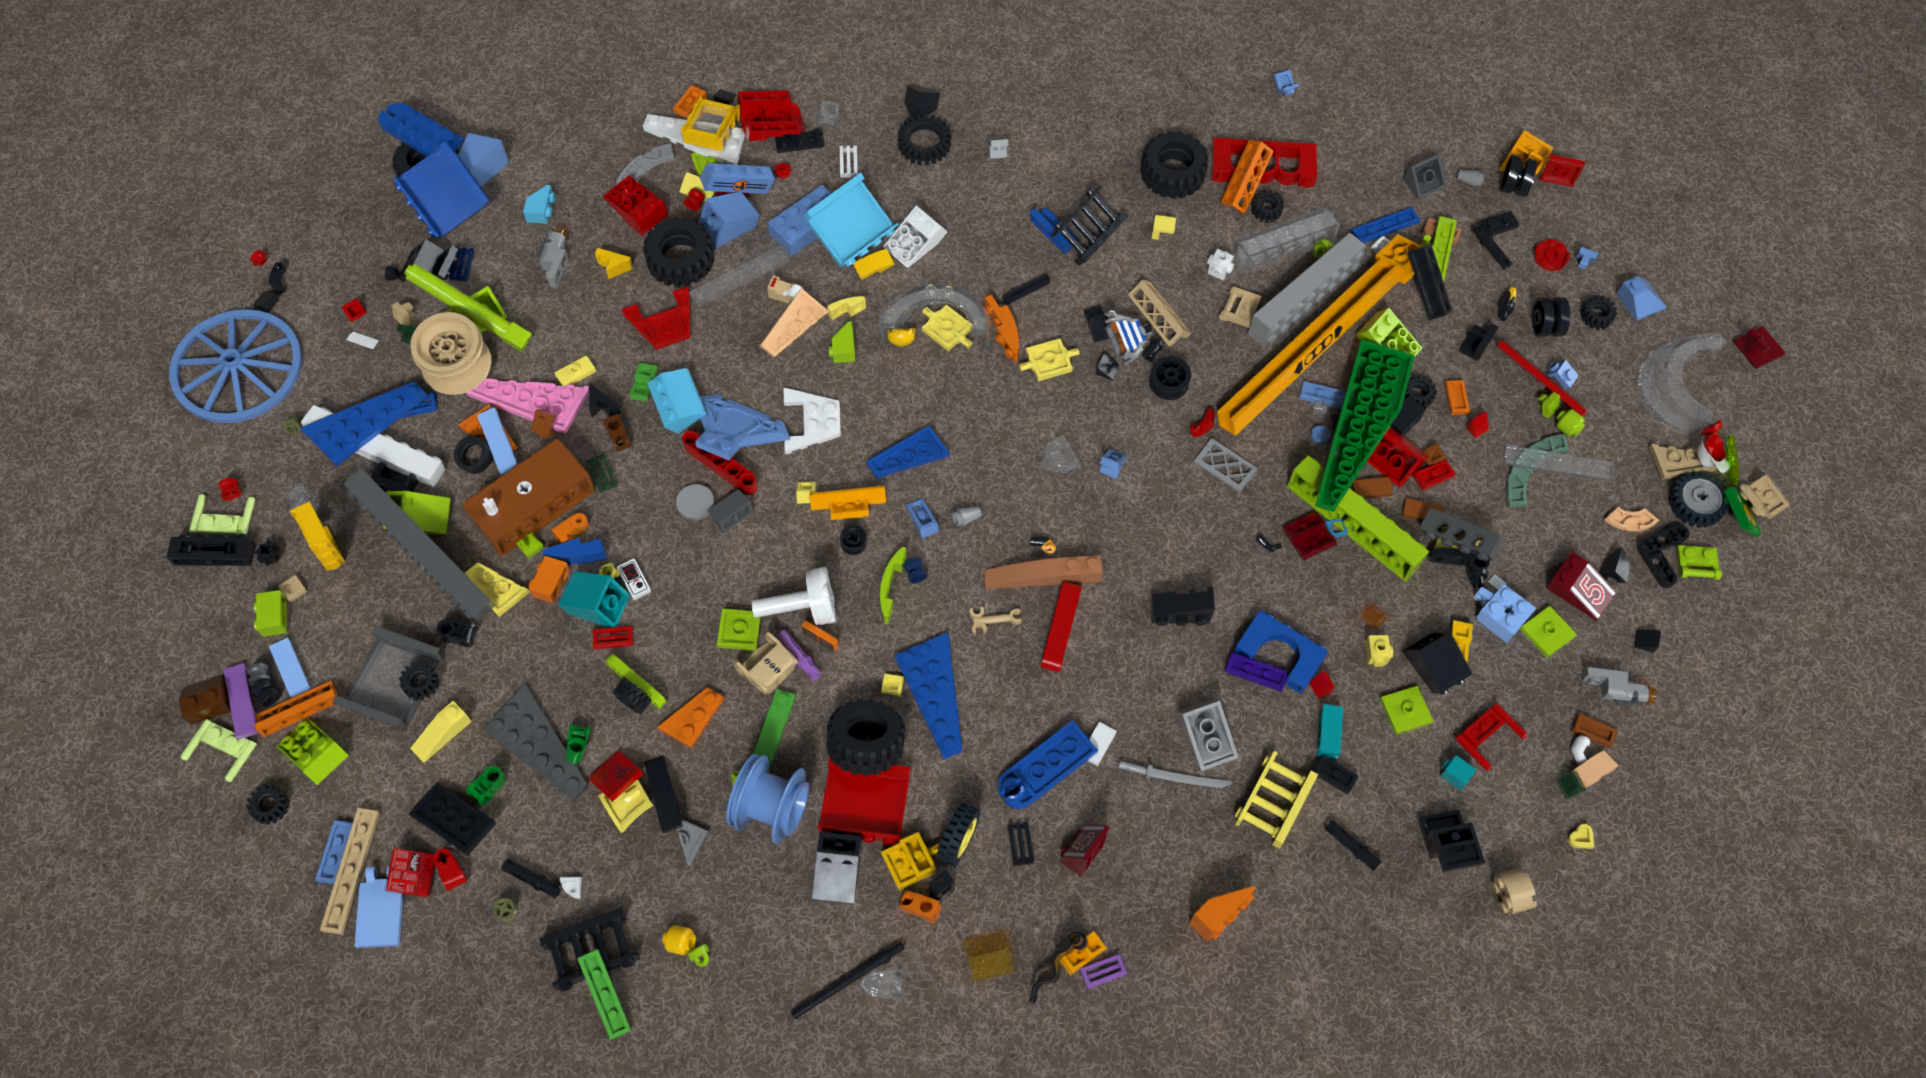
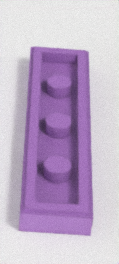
M242 663L224 669L236 738L240 740L258 734L254 725L257 722L245 664Z

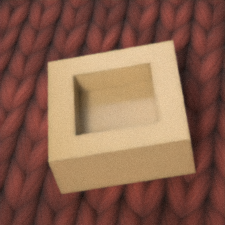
M296 575L279 585V588L289 602L307 592Z

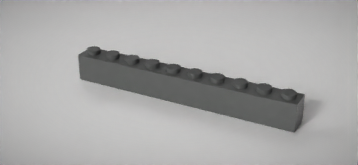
M362 468L343 483L348 488L345 492L353 500L357 498L361 502L358 505L366 513L370 511L374 515L371 518L378 526L383 524L387 528L384 532L391 539L396 538L399 541L397 545L405 553L409 551L412 554L410 559L417 566L422 564L425 567L423 572L430 579L434 577L438 581L436 585L444 593L448 591L451 594L449 599L456 606L461 604L465 608L462 612L470 620L474 618L479 622L496 606Z

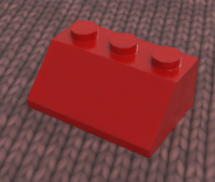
M1390 426L1367 462L1401 488L1419 470L1428 456Z

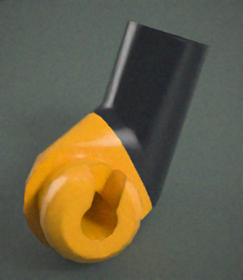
M1030 537V546H1040L1048 555L1055 552L1056 546L1048 537Z

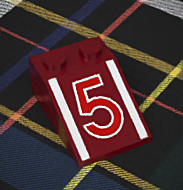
M1574 552L1570 553L1546 587V589L1596 621L1616 593L1588 561Z
M1085 825L1082 830L1079 828L1072 837L1074 842L1071 846L1067 844L1060 854L1063 856L1061 863L1082 877L1105 845L1110 827L1108 825Z

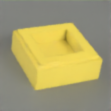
M884 673L881 694L901 697L904 676Z

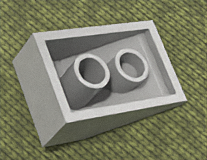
M1213 698L1177 711L1182 729L1200 771L1239 758L1220 700Z

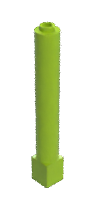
M416 263L413 266L409 265L404 274H406L408 281L502 338L503 342L522 353L531 340L532 334L514 322L510 323Z

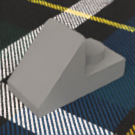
M1005 136L987 137L990 158L1007 157L1008 138Z

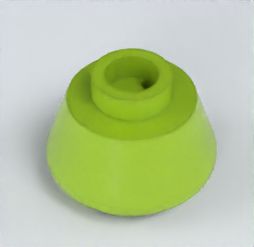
M1326 239L1318 240L1313 249L1316 260L1320 259L1335 244Z

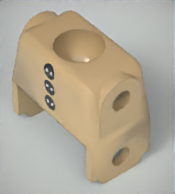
M770 632L765 633V639L768 643L751 654L743 665L737 661L734 663L735 670L764 695L771 693L794 671L795 665L798 664L797 659Z

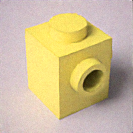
M1368 636L1365 641L1367 664H1374L1375 667L1385 666L1393 657V647L1390 646L1389 636Z

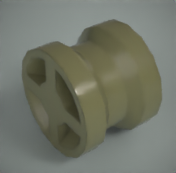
M508 898L499 899L493 906V913L501 922H511L517 916V907Z

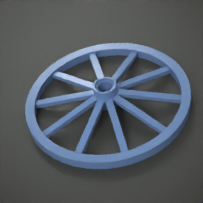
M258 310L224 312L198 324L178 344L172 356L169 369L171 388L184 408L199 418L218 423L246 421L268 412L291 392L301 372L302 350L291 328L274 315ZM235 320H260L261 322L250 335L235 349ZM228 322L229 348L226 350L222 349L203 335V333L219 324ZM268 323L279 328L287 336L286 338L244 352ZM197 338L220 354V357L183 359L186 351ZM291 343L293 352L292 365L246 359ZM219 364L181 388L179 381L180 366ZM245 365L289 371L290 373L282 387L274 393L253 375ZM222 371L203 409L197 407L185 397L186 393ZM242 372L270 398L258 406L244 411L238 373ZM229 373H231L237 412H210Z

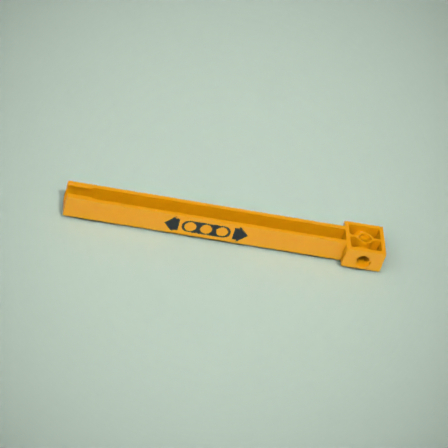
M1397 234L1375 255L1376 263L1217 411L1219 426L1235 436L1240 433L1398 282L1406 284L1414 276L1407 252L1423 246Z

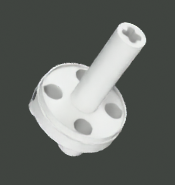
M819 567L806 571L807 590L752 600L754 617L758 618L811 607L816 625L835 623V600L827 568Z

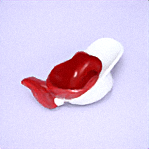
M1719 420L1702 430L1700 434L1701 442L1697 448V456L1703 466H1715L1721 473H1725L1729 470L1730 464L1726 460L1727 454L1724 452L1723 440L1717 434L1722 428V420Z

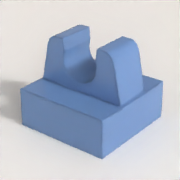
M1581 247L1575 257L1580 260L1578 267L1585 269L1588 263L1593 264L1598 253Z

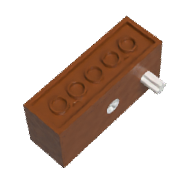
M557 438L547 443L538 452L531 454L522 463L515 465L508 473L499 476L492 484L483 487L476 495L467 498L462 506L473 525L497 554L503 557L517 547L516 543L531 532L535 534L595 492V489L587 471Z

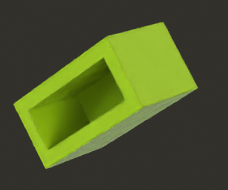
M281 590L257 593L256 601L253 604L254 611L256 612V619H254L255 630L263 637L287 633L285 595Z

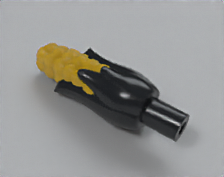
M1510 287L1506 291L1500 303L1499 312L1501 314L1499 319L1501 321H1506L1507 316L1514 310L1516 288Z

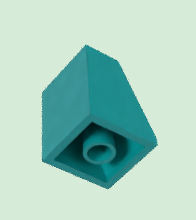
M574 571L558 606L570 615L612 628L617 626L631 595L611 576Z

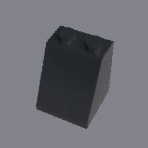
M1432 632L1402 650L1404 656L1432 693L1446 694L1452 690V686L1465 683L1468 680L1467 677L1473 674L1451 632Z

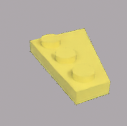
M476 563L465 572L469 579L496 605L492 610L498 617L530 593L527 588L519 586L514 581L506 579L480 563Z

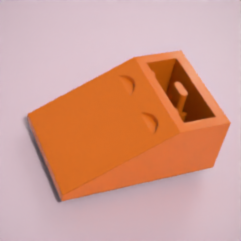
M1251 886L1209 899L1194 914L1189 924L1207 942L1211 938L1216 940L1226 928L1225 923L1230 925L1241 912L1239 909L1241 908L1244 911L1255 897L1253 893L1256 887Z

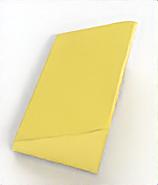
M686 173L680 193L688 195L690 189L699 190L705 196L704 202L706 198L716 197L714 191L704 190L699 176Z

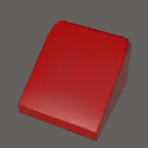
M1486 411L1471 419L1467 426V430L1474 438L1489 430Z
M1322 671L1309 683L1318 699L1330 695L1335 688L1326 671Z

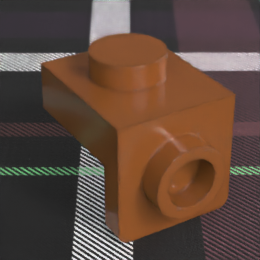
M536 409L531 431L543 438L555 434L556 430L552 429L555 415L541 409Z

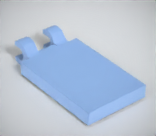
M366 867V883H360L354 945L356 948L400 946L404 894L386 892L387 879H378L379 870L375 869V867Z

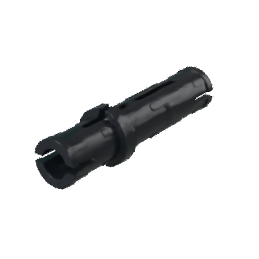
M1481 223L1478 224V227L1476 225L1472 228L1471 231L1480 240L1481 246H1485L1503 270L1513 264L1493 240L1492 234H1488Z
M1332 820L1325 828L1328 833L1350 850L1357 860L1360 859L1373 872L1382 863L1381 860L1368 850L1366 845L1363 846L1335 820Z
M509 858L504 861L501 867L502 871L531 885L537 892L542 891L554 899L559 896L562 890L560 885L551 882L545 875L536 874Z

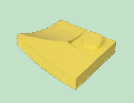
M636 780L613 802L603 793L598 795L621 833L637 817L653 806L639 780Z

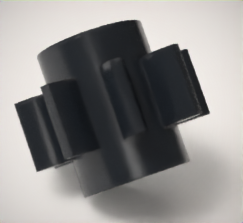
M270 541L259 544L258 550L254 552L258 556L257 561L260 564L264 562L267 567L273 563L277 564L278 557L282 556L278 551L280 549L277 544L272 546Z

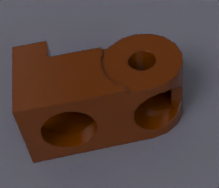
M619 414L602 420L617 452L631 447Z

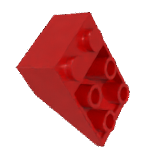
M629 175L603 195V198L624 221L642 236L668 216L664 201Z

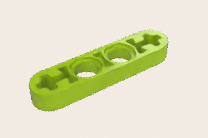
M611 653L604 660L607 666L622 679H627L632 684L637 685L638 688H641L650 697V703L657 709H661L667 703L666 699L614 654Z

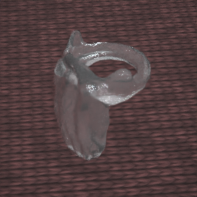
M894 969L892 971L872 972L864 977L861 986L864 992L871 997L903 1001L904 998L900 997L903 984L901 974L905 970Z

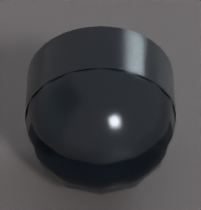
M386 266L385 280H396L399 276L398 270L395 267Z

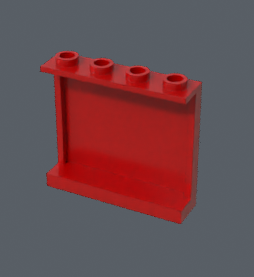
M829 757V769L820 821L817 825L818 833L827 832L861 836L863 842L874 843V841H882L884 845L894 846L895 843L899 844L911 774L910 767L891 765V769L886 772L881 771L878 775H853L850 771L845 772L840 769V765L836 766Z

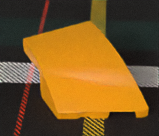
M1524 130L1498 171H1505L1510 156L1514 154L1522 157V164L1526 158L1536 159L1535 175H1537L1554 148Z

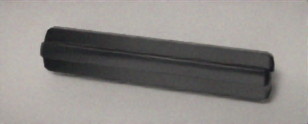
M1044 274L1002 296L1003 302L1008 305L1050 284L1049 276Z

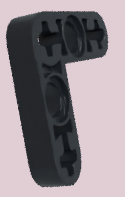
M1675 525L1644 537L1637 544L1639 554L1658 584L1663 588H1671L1677 582V575L1662 551L1687 540L1690 532L1684 525ZM1676 532L1683 534V536L1678 535L1673 538ZM1658 537L1666 538L1668 544L1660 543ZM1654 543V545H1652L1650 549L1643 547L1644 544L1648 546ZM1652 559L1659 560L1661 567L1655 566L1652 563Z

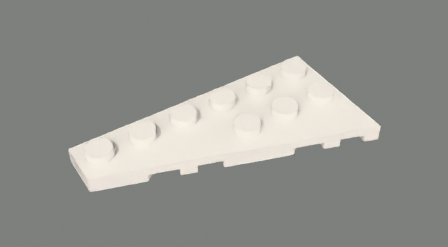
M647 114L643 124L644 131L660 138H669L672 143L683 144L684 148L705 157H714L717 162L737 165L746 140L742 128H729V139H723L724 150L721 152L683 143L681 128L687 120ZM697 122L694 129L716 134L720 125Z

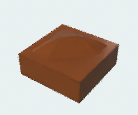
M1437 443L1422 451L1428 456L1426 462L1429 466L1445 459L1447 460V457Z

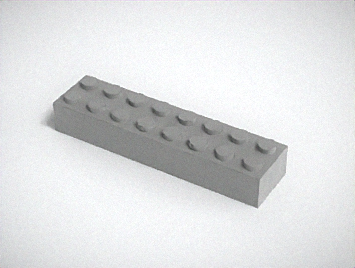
M1351 233L1345 236L1253 315L1248 334L1263 347L1268 343H1274L1280 333L1284 334L1289 329L1290 324L1297 323L1304 312L1308 313L1316 302L1320 303L1325 298L1327 292H1333L1340 281L1343 283L1348 278L1349 273L1352 271L1356 272L1361 266L1360 261L1365 255L1366 245Z

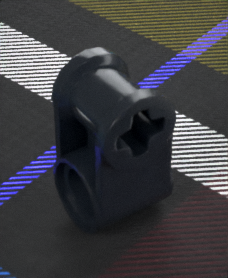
M449 619L441 620L436 628L444 642L464 647L473 646L472 640L475 632L478 631V627L472 623ZM446 629H452L449 633H444Z

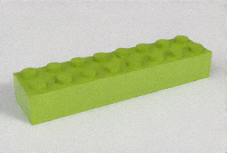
M1307 456L1293 470L1287 487L1326 519L1340 520L1343 518V524L1348 531L1347 536L1403 581L1407 582L1421 567L1429 551L1426 547L1415 541L1408 532L1400 529L1393 520L1385 517L1378 508L1371 506L1361 495L1356 494L1350 488L1334 512L1316 507L1315 504L1324 467L1316 459ZM1341 521L1333 523L1341 531H1344Z

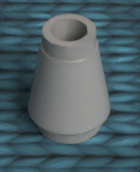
M1460 170L1458 180L1474 187H1481L1485 173H1482L1481 170Z
M978 506L959 508L952 512L954 524L961 527L982 516Z

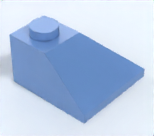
M1639 276L1623 282L1616 293L1636 321L1667 308L1649 282Z

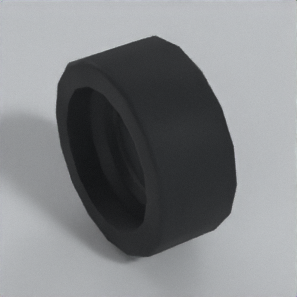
M468 436L462 439L454 450L455 463L459 468L471 474L485 471L493 459L489 444L476 436ZM474 445H479L482 449L480 459L473 465L466 464L465 455L467 450Z

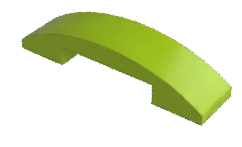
M902 547L896 552L883 574L880 588V604L885 624H889L893 609V599H888L894 571H903L906 547Z

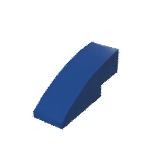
M579 538L541 550L544 557L548 556L566 562L569 565L593 563L607 559L600 538L581 544Z

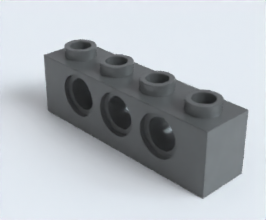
M1432 508L1429 509L1420 526L1426 538L1441 540V543L1448 547L1456 546L1458 550L1465 554L1470 552L1476 554V557L1483 561H1495L1504 543L1502 536ZM1447 526L1446 531L1440 532L1442 527ZM1465 533L1463 538L1457 539L1459 534ZM1478 540H1483L1481 545L1474 546Z

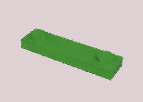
M776 689L753 753L768 757L769 770L773 764L796 698V694Z
M596 949L578 957V962L610 1040L631 1031L599 950Z

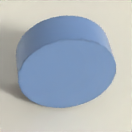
M1322 425L1314 427L1311 432V439L1317 444H1325L1330 438L1329 429Z

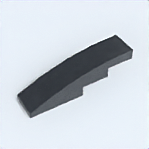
M664 756L645 761L646 773L662 833L682 828L683 825Z

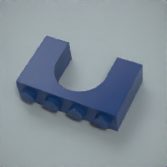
M1260 610L1237 644L1234 653L1254 659L1259 649L1269 641L1277 640L1287 643L1296 653L1297 664L1287 678L1285 685L1302 695L1329 651L1323 645L1309 640L1303 633L1294 631L1288 624L1274 619L1270 613Z

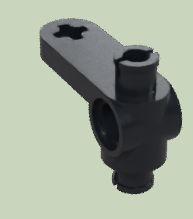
M1434 548L1429 551V561L1433 563L1466 566L1468 578L1472 580V587L1476 588V584H1478V588L1485 586L1484 580L1488 578L1490 560L1483 561L1477 558L1476 554L1471 552L1465 554L1456 549Z

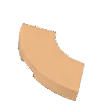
M1617 507L1604 521L1621 530L1642 531L1658 523L1659 519L1646 508L1630 512Z

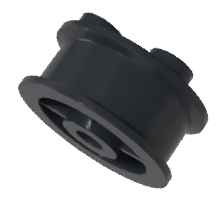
M1168 356L1160 358L1153 364L1149 385L1152 392L1165 400L1181 398L1189 388L1191 380L1190 367L1185 361L1177 357Z

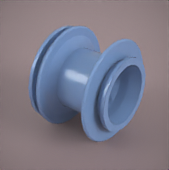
M753 754L742 766L733 785L727 806V824L734 826L737 831L743 830L751 819L772 826V842L779 844L786 836H791L802 818L809 796V783L806 782V773L803 768L796 770L791 778L787 780L768 773L769 760L766 755L759 756Z

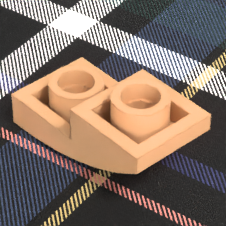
M1602 751L1582 763L1571 773L1585 787H1588L1598 782L1602 776L1614 771L1618 764L1605 751Z

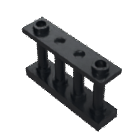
M1101 185L1095 189L1093 187L1085 193L1087 197L1063 222L1060 220L1053 227L1054 231L1050 234L1054 237L1061 233L1078 252V257L1074 260L1077 265L1085 263L1128 217L1124 211L1120 214H1114L1097 195L1103 188ZM1091 199L1109 218L1110 223L1108 225H1104L1088 208L1087 204ZM1080 211L1099 229L1097 237L1093 236L1076 217ZM1070 222L1088 240L1087 243L1089 245L1086 248L1082 247L1065 228Z
M622 907L539 938L541 947L545 951L548 950L552 953L559 980L552 982V985L557 991L564 992L570 990L574 984L586 980L577 958L584 955L580 940H582L581 937L588 934L593 936L596 949L599 950L607 972L621 966L623 968L631 967L635 964V961L640 960L635 951L629 952L621 926L623 921L627 920ZM607 927L613 928L621 953V957L610 961L601 936L602 929ZM567 942L573 946L580 972L567 976L559 949L562 944Z

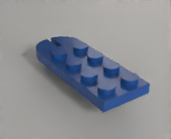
M404 103L391 104L385 108L387 112L382 110L378 116L379 124L385 132L427 157L439 149L440 144L444 141L450 143L454 150L464 143L462 137Z
M1072 720L1002 774L998 781L999 796L1001 799L1004 798V803L1010 808L1017 810L1025 809L1098 753V749ZM1015 789L1018 790V791H1017L1015 794H1013L1012 796H1011V795H1010V796H1007L1008 794H1010V793H1011L1012 791H1014Z

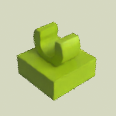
M1555 392L1549 397L1542 394L1538 398L1541 401L1538 406L1542 409V415L1548 419L1560 408V395Z
M533 532L516 543L528 559L544 549L543 544Z

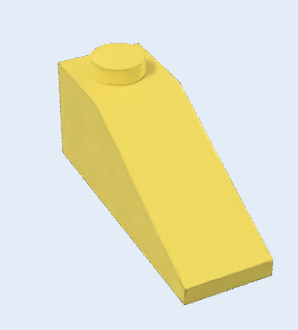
M452 701L435 716L410 749L424 763L469 725L471 720Z

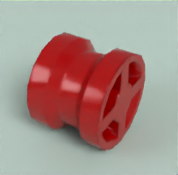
M690 189L688 197L683 201L684 205L688 209L698 211L701 207L700 204L705 200V196L699 190Z
M225 478L218 483V488L222 491L221 497L223 500L231 501L241 496L237 479Z

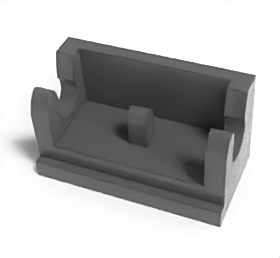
M739 489L707 510L713 518L712 521L722 533H725L754 513L751 502Z

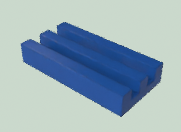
M435 393L426 394L427 397L423 401L429 399L431 401L417 404L401 418L438 411Z

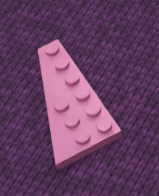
M485 378L478 387L466 392V394L471 398L532 422L536 409L547 411L555 415L552 429L566 434L589 395V386H584V388L574 387V385L556 386L554 383L527 381L526 383H517L514 380L502 382L497 381V379Z

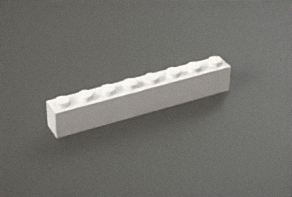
M313 405L301 421V424L306 426L333 415V413L325 407L320 408ZM379 434L355 452L374 462H383L388 468L403 475L409 476L410 473H413L419 482L433 488L446 470L440 458L436 456L430 457L420 449L414 450L404 442H396L389 435L383 436Z

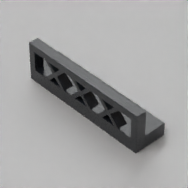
M1430 243L1407 252L1428 319H1436L1453 312L1432 244Z

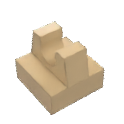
M396 302L391 305L393 317L404 328L410 325V318L414 316V313L411 311L413 306L409 302L403 305Z

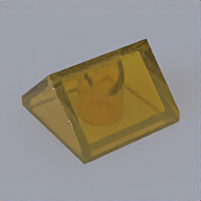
M1004 930L963 941L973 983L1015 972L1010 945Z

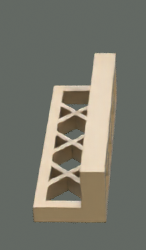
M1142 279L1128 294L1168 346L1171 347L1181 337L1187 338L1192 334L1151 282ZM1140 289L1144 292L1143 300H1138L1135 296ZM1147 303H1153L1154 313H1148ZM1157 316L1164 317V326L1157 324ZM1168 329H1173L1177 333L1171 340L1167 337Z

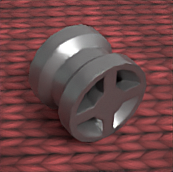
M258 663L247 668V673L250 675L249 684L251 686L263 679L270 681V676L267 674L269 671L267 664Z

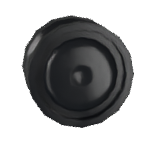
M850 525L844 528L840 534L842 550L849 555L861 554L867 547L865 530L857 525Z

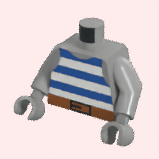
M1110 310L1104 313L1108 317V320L1105 322L1110 323L1105 329L1117 358H1124L1126 361L1124 365L1126 366L1136 360L1144 350L1143 345L1147 343L1145 336L1152 334V329L1149 324L1141 326L1138 319L1116 314L1115 311Z

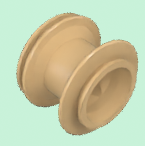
M452 312L438 313L420 323L412 335L411 355L413 361L421 370L426 383L437 392L447 395L463 394L478 387L488 376L492 364L489 348L483 342L478 327L467 317Z

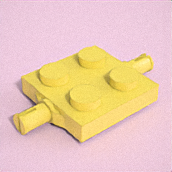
M945 305L935 313L928 307L923 309L922 313L928 316L929 320L922 326V331L949 352L959 343H962L967 348L972 346L973 342L967 339L966 335L973 329V325L952 308Z
M1056 339L1026 348L1029 361L1019 364V369L1023 371L1031 368L1035 373L1037 381H1042L1072 372L1073 367L1070 363V357L1080 353L1078 348L1067 350L1063 346L1061 339Z

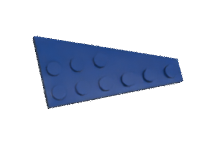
M412 382L303 426L300 429L337 467L423 401L427 395L415 382Z
M947 632L894 655L944 760L962 752Z

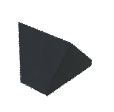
M907 85L904 103L910 117L913 116L916 119V115L920 114V117L924 118V114L928 116L937 110L940 92Z

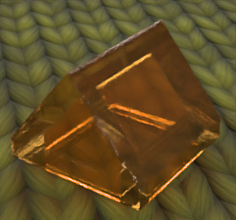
M1373 604L1361 618L1377 630L1389 616Z

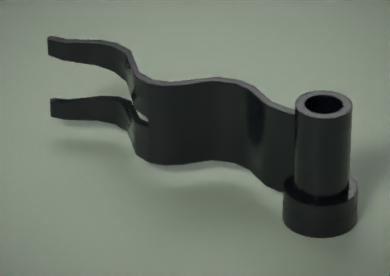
M1071 932L1069 934L1068 941L1070 945L1054 956L1053 977L1049 980L1037 981L1033 985L1029 1002L1033 1000V1003L1037 1001L1038 991L1041 986L1056 983L1059 980V963L1064 956L1072 953L1074 949L1084 950L1087 947L1088 938L1085 934L1081 932Z

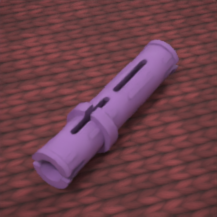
M787 630L781 631L777 639L797 659L798 668L802 669L811 681L817 680L821 672L813 664L812 658L804 653Z

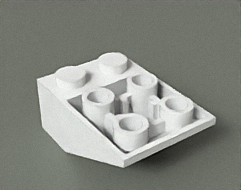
M916 205L883 247L888 249L895 258L909 268L935 247L948 231Z

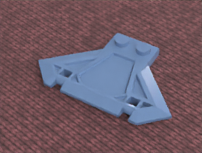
M719 394L699 396L706 411V415L700 418L705 432L696 440V447L730 460L740 447L790 440L784 422L779 419L775 422L771 421V416L731 399L727 401L721 400L723 396Z

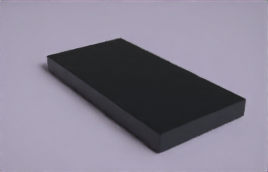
M436 783L409 813L414 820L467 856L497 824L495 820L439 783Z

